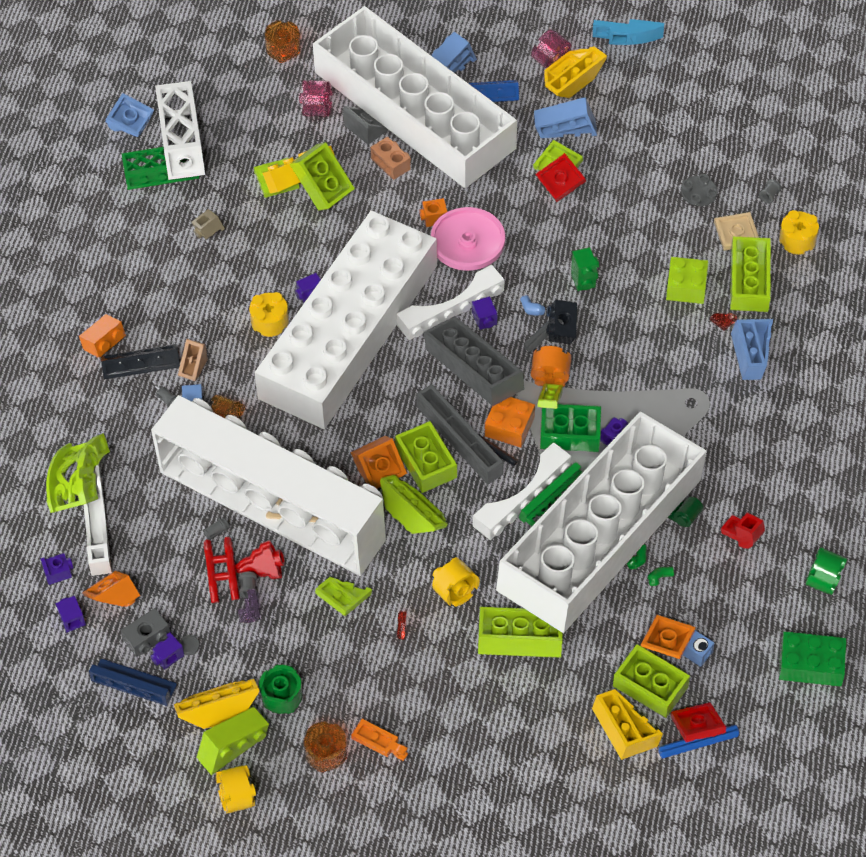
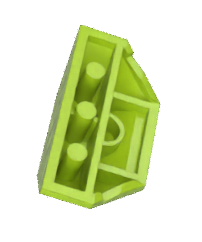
M396 475L381 478L380 484L385 509L407 531L416 534L432 532L447 527L448 523L444 514L416 488L399 480V477Z

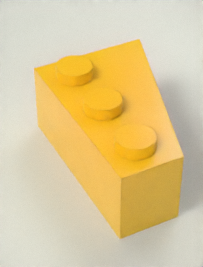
M616 689L597 695L592 710L620 759L623 760L658 747L663 733L659 729L655 730L648 723V719L645 716L641 717L633 709L634 706Z

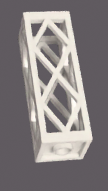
M191 81L156 85L168 179L205 175ZM187 90L188 96L182 91ZM174 93L186 101L180 110H173L166 105ZM185 115H191L192 121L185 117ZM172 117L167 124H165V118ZM178 121L189 128L182 138L171 131ZM195 136V142L188 143ZM168 139L176 145H168ZM181 159H189L186 163L180 162Z

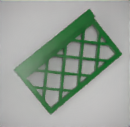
M164 147L121 153L127 190L199 179V176L169 180L165 155H163ZM150 155L154 156L151 159L145 158L146 156ZM134 158L136 160L129 162L126 159ZM184 158L180 162L186 163L185 161L189 159ZM158 159L164 160L161 164L156 162ZM140 162L146 163L143 167L138 165Z
M577 462L571 465L521 510L519 519L523 523L527 522L532 527L536 523L533 519L536 516H542L548 510V505L554 504L556 498H559L583 473L580 470L581 466Z

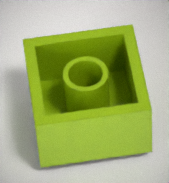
M671 257L666 300L704 304L708 260Z

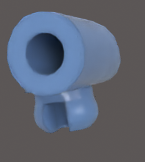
M525 295L520 298L522 306L528 315L541 316L545 313V307L538 303H531L529 296Z

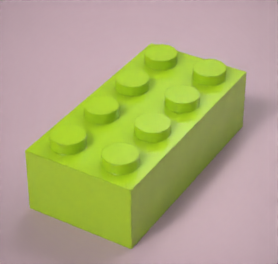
M733 236L731 246L730 310L768 312L770 304L771 238Z
M480 607L478 654L561 658L562 632L523 608Z

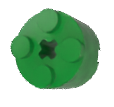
M820 547L815 557L817 559H815L811 566L805 585L832 595L839 583L840 573L846 564L847 558Z
M276 665L262 674L259 688L263 706L269 711L278 714L293 713L303 697L301 679L296 670L287 665Z

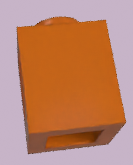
M444 198L422 202V209L419 210L421 221H425L426 227L433 226L443 214L447 213Z

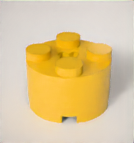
M792 210L783 218L779 241L786 251L800 255L805 254V251L814 249L819 230L817 217L806 212Z
M278 292L263 293L252 298L249 310L253 330L260 332L261 335L266 337L281 334L282 330L285 327L287 328L289 324L288 307L282 295Z
M458 557L453 558L443 567H438L433 572L432 587L449 606L453 604L456 607L466 603L473 596L471 593L473 589L476 588L477 590L479 587V577Z
M247 765L216 772V783H221L218 793L226 814L255 806L254 796H256L253 783L249 784L248 778L250 773Z

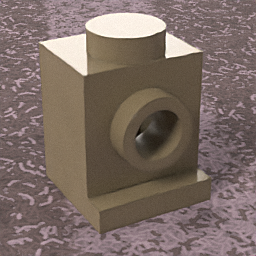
M209 209L191 222L195 228L193 232L199 239L203 237L207 240L218 230L223 231L225 229L218 216Z

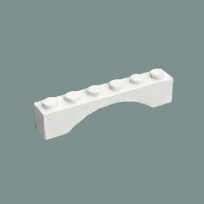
M490 265L476 272L468 288L454 299L431 306L412 305L397 313V326L408 340L419 337L430 328L469 311L472 308V301L500 295L504 291V279L494 266Z
M553 442L540 454L537 473L527 487L508 499L486 503L473 515V527L489 540L494 536H499L506 525L516 520L518 514L526 505L571 466V455Z
M99 464L95 466L93 472L96 474V490L99 499L84 504L87 554L92 576L112 573Z

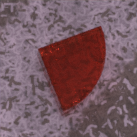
M715 313L710 317V321L723 331L737 320V316L732 313Z
M399 611L397 638L405 640L407 612Z

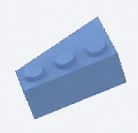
M456 32L448 36L444 43L435 49L432 54L433 58L453 73L457 70H464V65L469 61L474 62L477 60L470 43Z
M586 97L534 111L535 128L540 138L563 137V134H574L575 137H579L580 134L591 133L592 136H597L596 119Z
M773 319L736 320L731 336L742 380H761L768 362Z

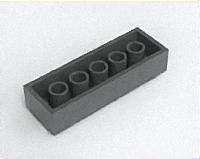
M456 316L424 332L426 350L492 406L524 390L523 371Z

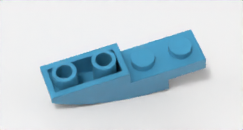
M630 19L629 24L594 20L592 37L609 39V44L612 45L642 44L663 38L665 23Z

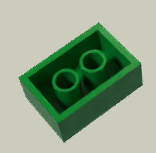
M559 404L557 409L542 408L540 449H547L554 442L563 450L599 452L601 406Z
M783 632L779 680L842 687L845 676L846 638Z

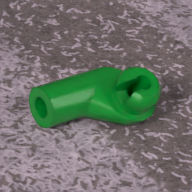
M643 544L637 551L636 556H633L626 563L629 569H637L646 563V545Z
M673 566L655 568L648 574L649 585L658 586L661 577H674Z

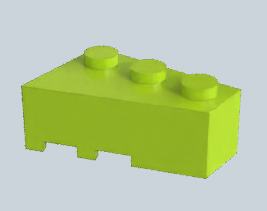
M252 707L204 731L197 759L212 776L253 745L262 741L267 735L269 723L255 707Z

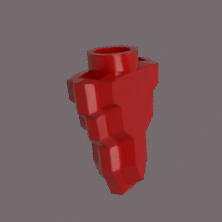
M268 540L261 543L259 548L254 549L251 556L242 558L235 565L237 573L253 572L260 577H269L271 580L282 578L280 566L285 565L284 555L281 550H275L273 543Z

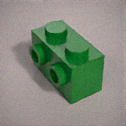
M590 247L572 251L571 276L577 291L596 287L599 261L597 257H594Z

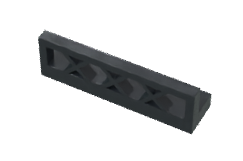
M177 344L101 356L104 380L180 367Z

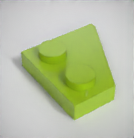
M553 140L533 164V168L535 170H542L564 153L578 168L583 161V156Z
M329 577L315 589V594L346 616L372 594V589L368 587L365 590L356 588L353 583L341 582L339 579Z

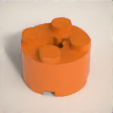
M543 346L539 351L536 349L533 352L531 377L535 380L534 383L538 386L557 384L564 387L565 383L569 380L571 354L568 351L567 354L562 352L563 349L556 346Z

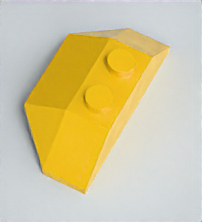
M595 46L589 47V49L568 51L544 70L545 87L559 97L571 98L595 79L607 59V55Z
M254 679L232 682L191 695L181 702L175 703L174 708L178 718L203 729L212 728L248 710L258 695L259 688Z

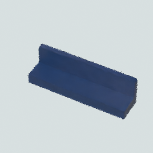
M104 659L100 660L98 666L92 664L89 670L90 678L93 682L168 706L177 687L174 682Z

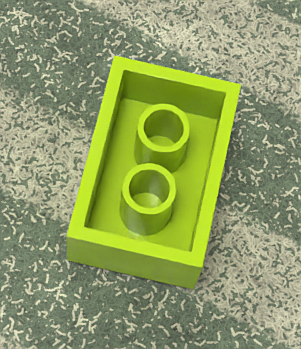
M326 142L316 144L289 164L318 211L329 209L355 189Z
M431 421L395 436V445L398 453L421 493L457 478V464Z
M636 644L614 674L613 687L667 718L688 689L690 675Z

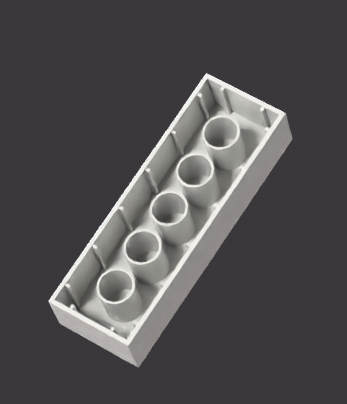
M362 7L313 43L314 67L317 75L465 189L516 149L517 120L367 7Z
M370 211L255 371L258 399L325 430L396 327V314L411 305L437 267V238Z
M178 395L151 429L160 473L359 576L363 574L386 541L383 497L375 487L369 484H363L359 487L349 482L347 476L338 468L329 466L327 469H324L314 464L313 459L306 452L300 449H294L293 452H290L280 447L277 439L266 432H261L259 435L247 430L245 424L237 417L227 415L226 418H223L213 413L212 408L201 399L194 398L191 402ZM279 498L283 499L279 506L276 505ZM268 511L277 513L282 518L268 519L266 518V513ZM312 517H318L316 522H309Z
M640 411L500 560L496 591L564 633L700 482L707 451Z

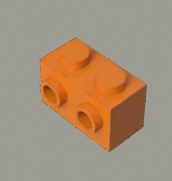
M105 314L84 331L79 338L85 351L100 358L123 339L126 334L121 321Z

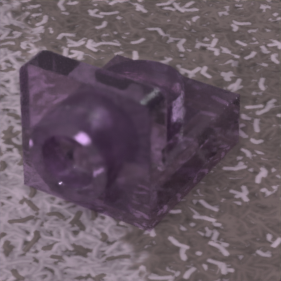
M255 589L247 590L248 598H244L246 608L238 610L240 623H252L260 620Z

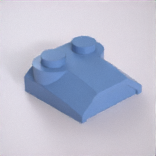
M122 93L105 122L113 131H124L138 137L149 122L154 109Z

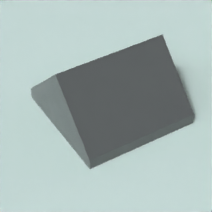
M344 106V126L369 145L387 132L388 129L363 109Z

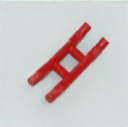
M230 537L224 538L225 555L213 556L212 542L210 540L204 541L212 604L219 603L217 581L229 580L231 600H239L232 539ZM227 563L228 572L215 573L214 564Z

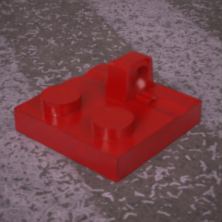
M565 153L535 174L556 202L586 182L585 177Z
M711 702L671 712V719L685 742L726 733V726Z

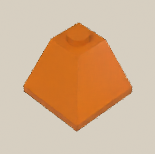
M118 571L112 572L82 592L85 597L95 601L122 607L135 603V599L140 596L129 575Z
M656 615L641 643V647L680 659L696 627Z

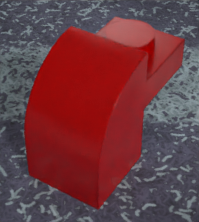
M746 513L742 519L732 515L721 527L722 534L738 541L739 547L746 549L751 548L765 532L764 520L749 513Z

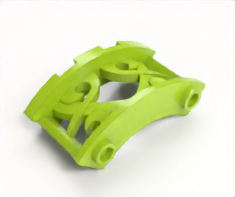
M104 433L96 435L88 442L72 446L71 443H68L56 452L49 465L46 481L47 505L50 513L84 505L99 499L96 490V474L93 472L103 456L110 452ZM77 462V470L73 472L68 482L65 479V474L69 467ZM75 495L78 496V501H75Z

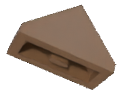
M186 339L178 376L193 381L198 379L208 360L205 344Z

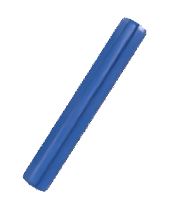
M731 725L726 727V733L695 739L690 742H685L684 739L659 746L658 752L661 758L670 757L738 737L739 729L737 725Z

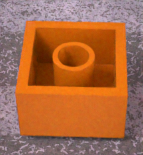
M509 397L492 406L485 422V437L522 448L535 418V404Z

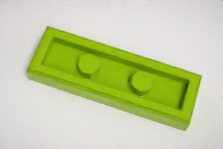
M544 384L538 399V407L557 409L563 393V386Z

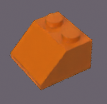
M383 436L351 452L356 467L367 484L376 489L381 487V478L396 475L400 478L407 474L393 438Z

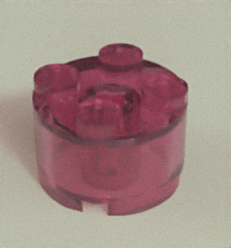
M550 29L538 39L540 43L537 47L534 45L531 57L544 68H548L565 55L572 44L558 32Z
M303 80V93L299 95V103L303 104L302 115L329 116L332 108V101H330L332 88L330 82Z

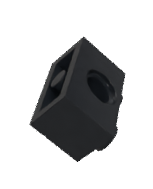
M555 299L547 308L549 323L546 333L549 335L548 341L570 345L576 339L577 302Z

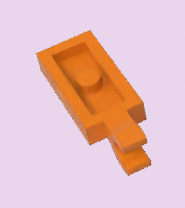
M361 719L351 734L353 740L386 757L393 753L395 757L404 761L408 756L406 752L408 748L398 744L397 736L364 719Z

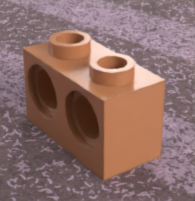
M388 136L370 147L371 159L393 180L411 170L409 154L401 150L399 145Z

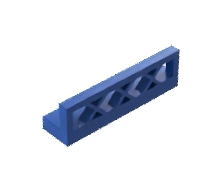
M517 80L468 83L492 102L519 100V84Z

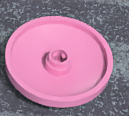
M463 207L451 210L443 214L435 222L431 230V236L437 238V258L445 265L458 270H478L489 266L500 257L505 246V231L501 222L493 214L479 208Z

